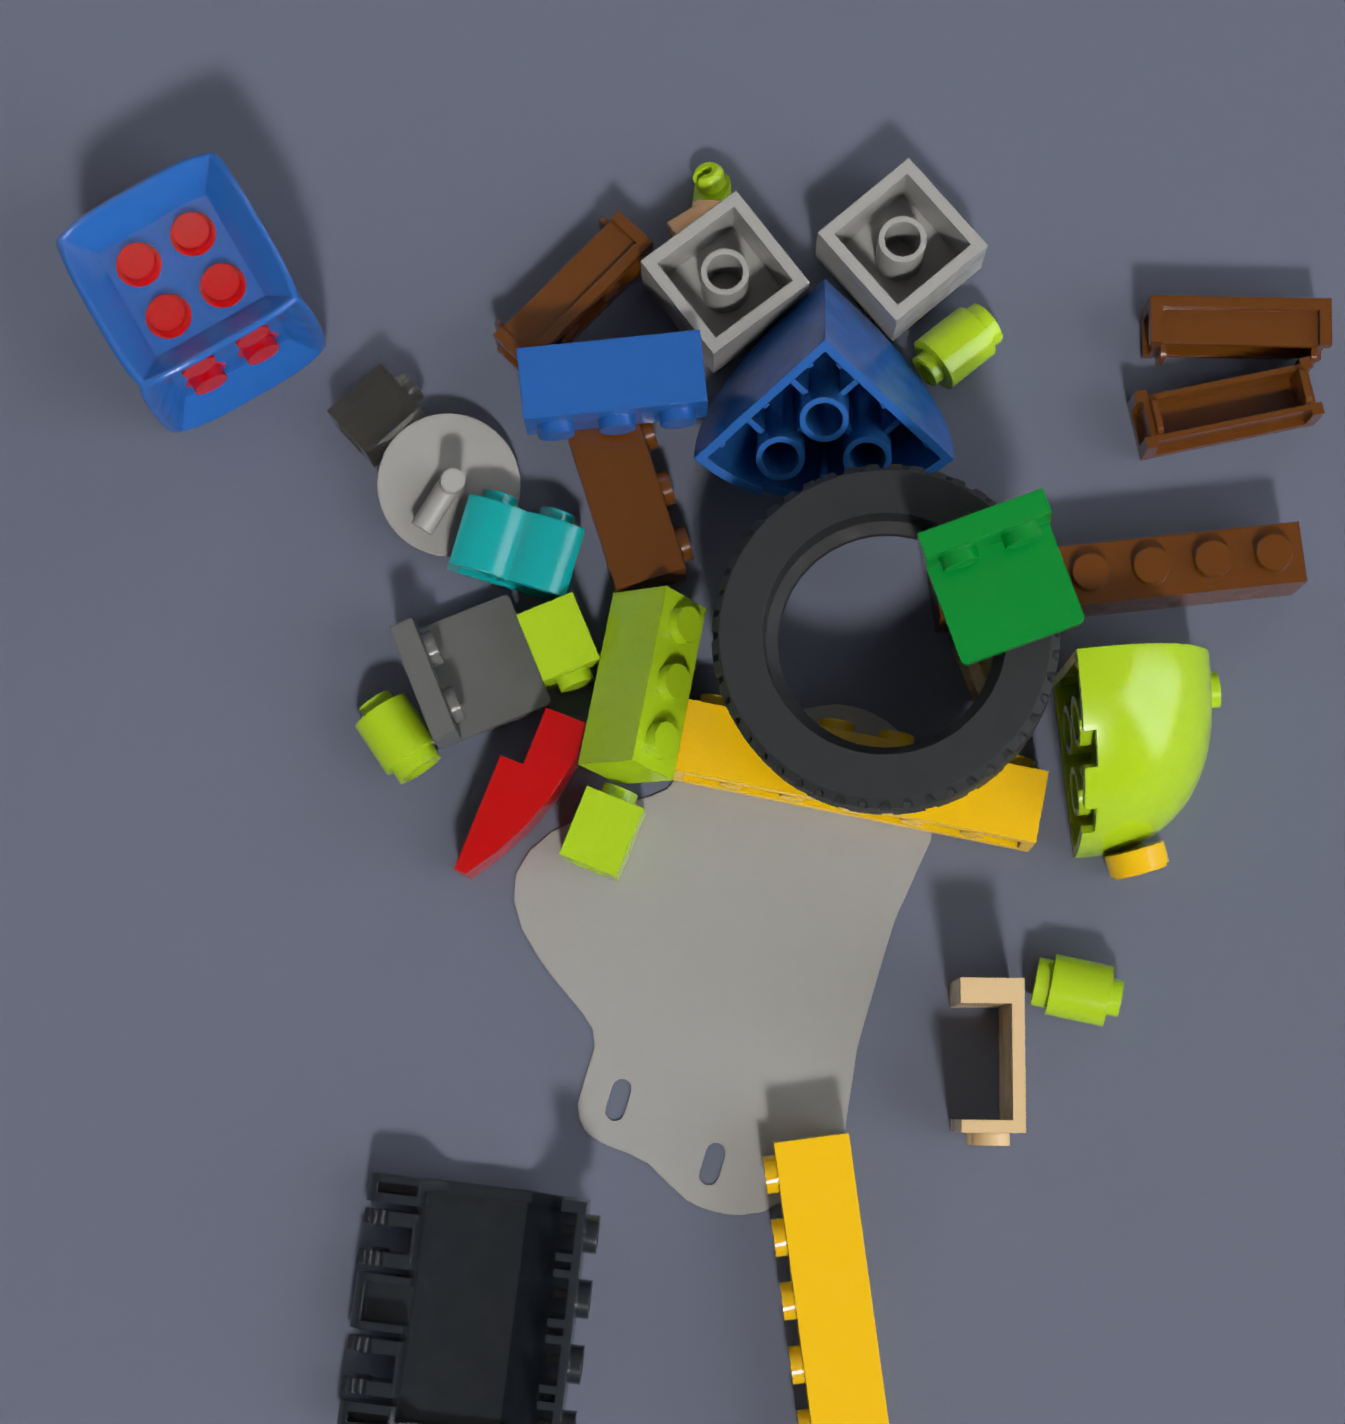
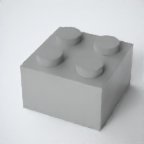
M908 158L817 233L815 256L888 339L893 342L981 269L988 245L911 159Z
M737 191L733 192L640 261L642 284L680 332L700 330L703 361L713 374L759 341L781 318L809 294L810 282Z

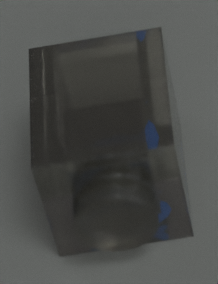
M380 363L333 404L327 412L339 431L375 468L381 462L392 440L408 425L425 417L419 405L425 397L405 373L400 371L393 377Z

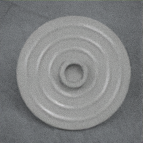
M443 413L431 415L408 425L387 447L378 471L377 492L379 503L391 528L409 545L436 556H451L469 494L481 496L483 489L497 490L515 497L518 500L516 507L520 498L519 469L508 444L487 424L461 414Z

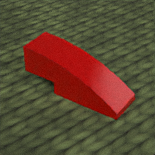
M546 708L524 763L522 764L500 755L454 870L457 873L472 879L501 859L531 832L555 804L579 767L578 762L586 728L585 722Z

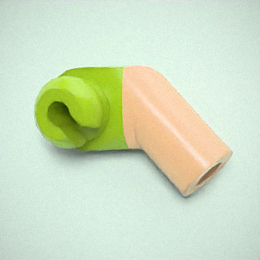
M705 162L695 169L693 173L695 186L692 208L666 223L672 237L731 195L732 186L730 178L724 173L722 166L718 163Z

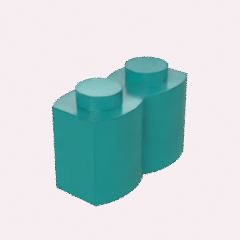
M483 489L481 496L469 494L447 570L546 601L566 595L585 529L574 525L575 517L570 513L551 507H541L539 514L527 512L516 507L518 500L515 497L497 490Z

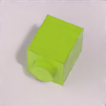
M573 592L516 615L547 691L559 686L561 693H568L580 689L595 680L592 673L598 670L600 657Z
M604 782L601 791L587 786L559 855L562 860L619 882L646 816L645 809L635 805L638 795L607 782Z

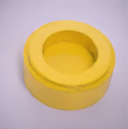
M1164 840L1141 844L1104 856L1109 876L1114 880L1151 872L1167 866V863L1170 862Z

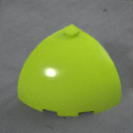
M1144 643L1076 649L1055 676L1053 688L1073 857L1083 858L1107 855L1141 844L1161 831L1182 810L1191 797L1205 765L1211 735L1212 708H1219L1221 706V685L1218 673L1216 671L1211 672L1209 651L1201 646L1177 643Z

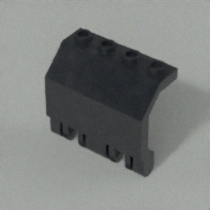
M370 1172L367 1200L417 1206V1213L366 1207L364 1222L371 1223L372 1226L412 1228L409 1253L390 1251L389 1248L377 1246L360 1248L358 1263L409 1270V1275L357 1270L350 1327L401 1334V1337L349 1334L347 1349L354 1350L356 1353L363 1355L381 1354L396 1356L393 1379L378 1378L363 1373L343 1375L341 1390L355 1394L392 1398V1402L341 1397L337 1424H576L577 1411L565 1409L568 1384L580 1385L584 1362L585 1345L573 1343L576 1318L588 1319L591 1304L593 1280L581 1279L584 1253L596 1254L601 1216L589 1214L591 1200L532 1190Z

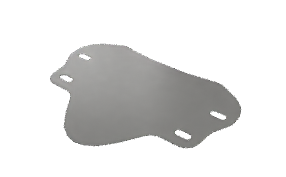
M832 704L803 709L817 724H819L820 718L840 719L854 724V732L877 737L880 730L898 731L888 721L876 714L848 705ZM673 781L666 790L636 801L635 805L644 808L646 816L619 882L562 860L559 853L571 826V823L552 831L528 852L516 872L514 902L521 929L537 956L559 986L583 1013L593 1029L594 1050L578 1101L579 1119L584 1130L601 1143L631 1154L648 1163L683 1198L701 1208L729 1215L760 1213L780 1203L779 1193L767 1194L762 1156L774 1155L773 1141L845 1132L857 1048L895 919L931 842L932 833ZM619 1079H625L631 1085V1093L626 1110L621 1119L612 1121L605 1113L609 1095L614 1082ZM712 1143H719L725 1149L721 1171L714 1184L706 1185L699 1178L706 1149Z

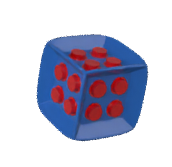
M209 152L192 156L149 176L84 214L63 231L56 240V247L65 268L100 332L123 368L138 384L142 398L149 410L170 432L178 433L197 428L233 411L299 372L311 363L326 347L324 332L313 311L303 301L295 287L286 264L273 240L226 163L216 153Z

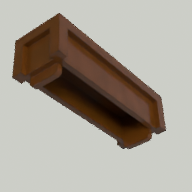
M620 211L611 218V221L602 216L599 219L601 231L506 324L500 319L494 323L496 332L493 334V337L501 344L497 351L515 369L518 370L516 348L572 343L641 275L640 261L654 251L653 242Z
M1150 295L1141 312V358L1153 359L1155 357V365L1162 366L1166 357L1298 360V358L1311 356L1312 364L1314 365L1315 362L1321 360L1323 348H1330L1332 346V298Z
M1311 356L1298 358L1292 366L1147 395L1146 389L1135 391L1127 403L1140 461L1315 425L1325 412L1322 402L1316 403L1309 377V372L1313 368Z

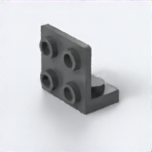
M507 595L487 601L419 629L412 618L389 626L431 737L440 750L545 709L551 704L550 697L516 616L517 614L511 599Z

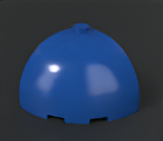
M824 279L759 340L730 375L708 409V417L703 419L696 438L694 459L715 475L750 493L761 496L762 491L779 496H786L792 491L796 493L802 491L803 485L812 480L822 478V476L832 472L836 475L844 474L845 469L856 466L862 467L878 464L880 468H888L890 464H902L903 466L923 467L924 472L932 473L933 471L941 470L954 460V450L949 429L938 406L909 363L871 321Z

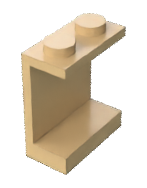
M960 977L949 983L950 1008H999L1000 1120L950 1119V1132L966 1133V1145L1010 1146V1133H1026L1025 978Z

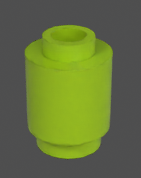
M973 303L967 309L958 307L914 342L916 356L913 358L914 367L922 379L929 385L936 386L940 384L946 389H951L996 353L995 346L1003 340L1002 331L994 317L981 305Z
M387 690L377 694L360 707L359 712L363 717L357 722L355 728L387 775L394 774L400 784L417 778L441 759V756L435 749L436 743L431 737L427 724L406 693L393 697L390 691Z
M1056 954L1055 960L1040 957L1030 1005L1045 1008L1044 1015L1103 1027L1106 1015L1118 1017L1124 990V980L1113 978L1115 966L1059 954Z

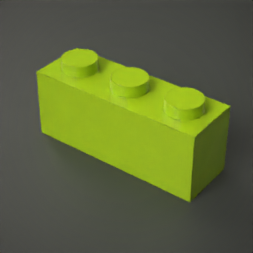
M668 586L613 593L578 765L617 784L673 781L706 613L705 607Z

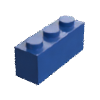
M700 330L516 348L524 425L527 435L538 434L540 440H566L575 436V430L599 428V432L604 435H620L634 431L636 429L635 424L660 422L662 428L679 429L696 424V418L708 417Z

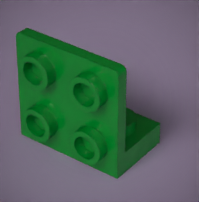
M1043 488L917 533L920 554L960 662L965 666L1079 626L1084 621L1082 608L1050 527L1052 511Z

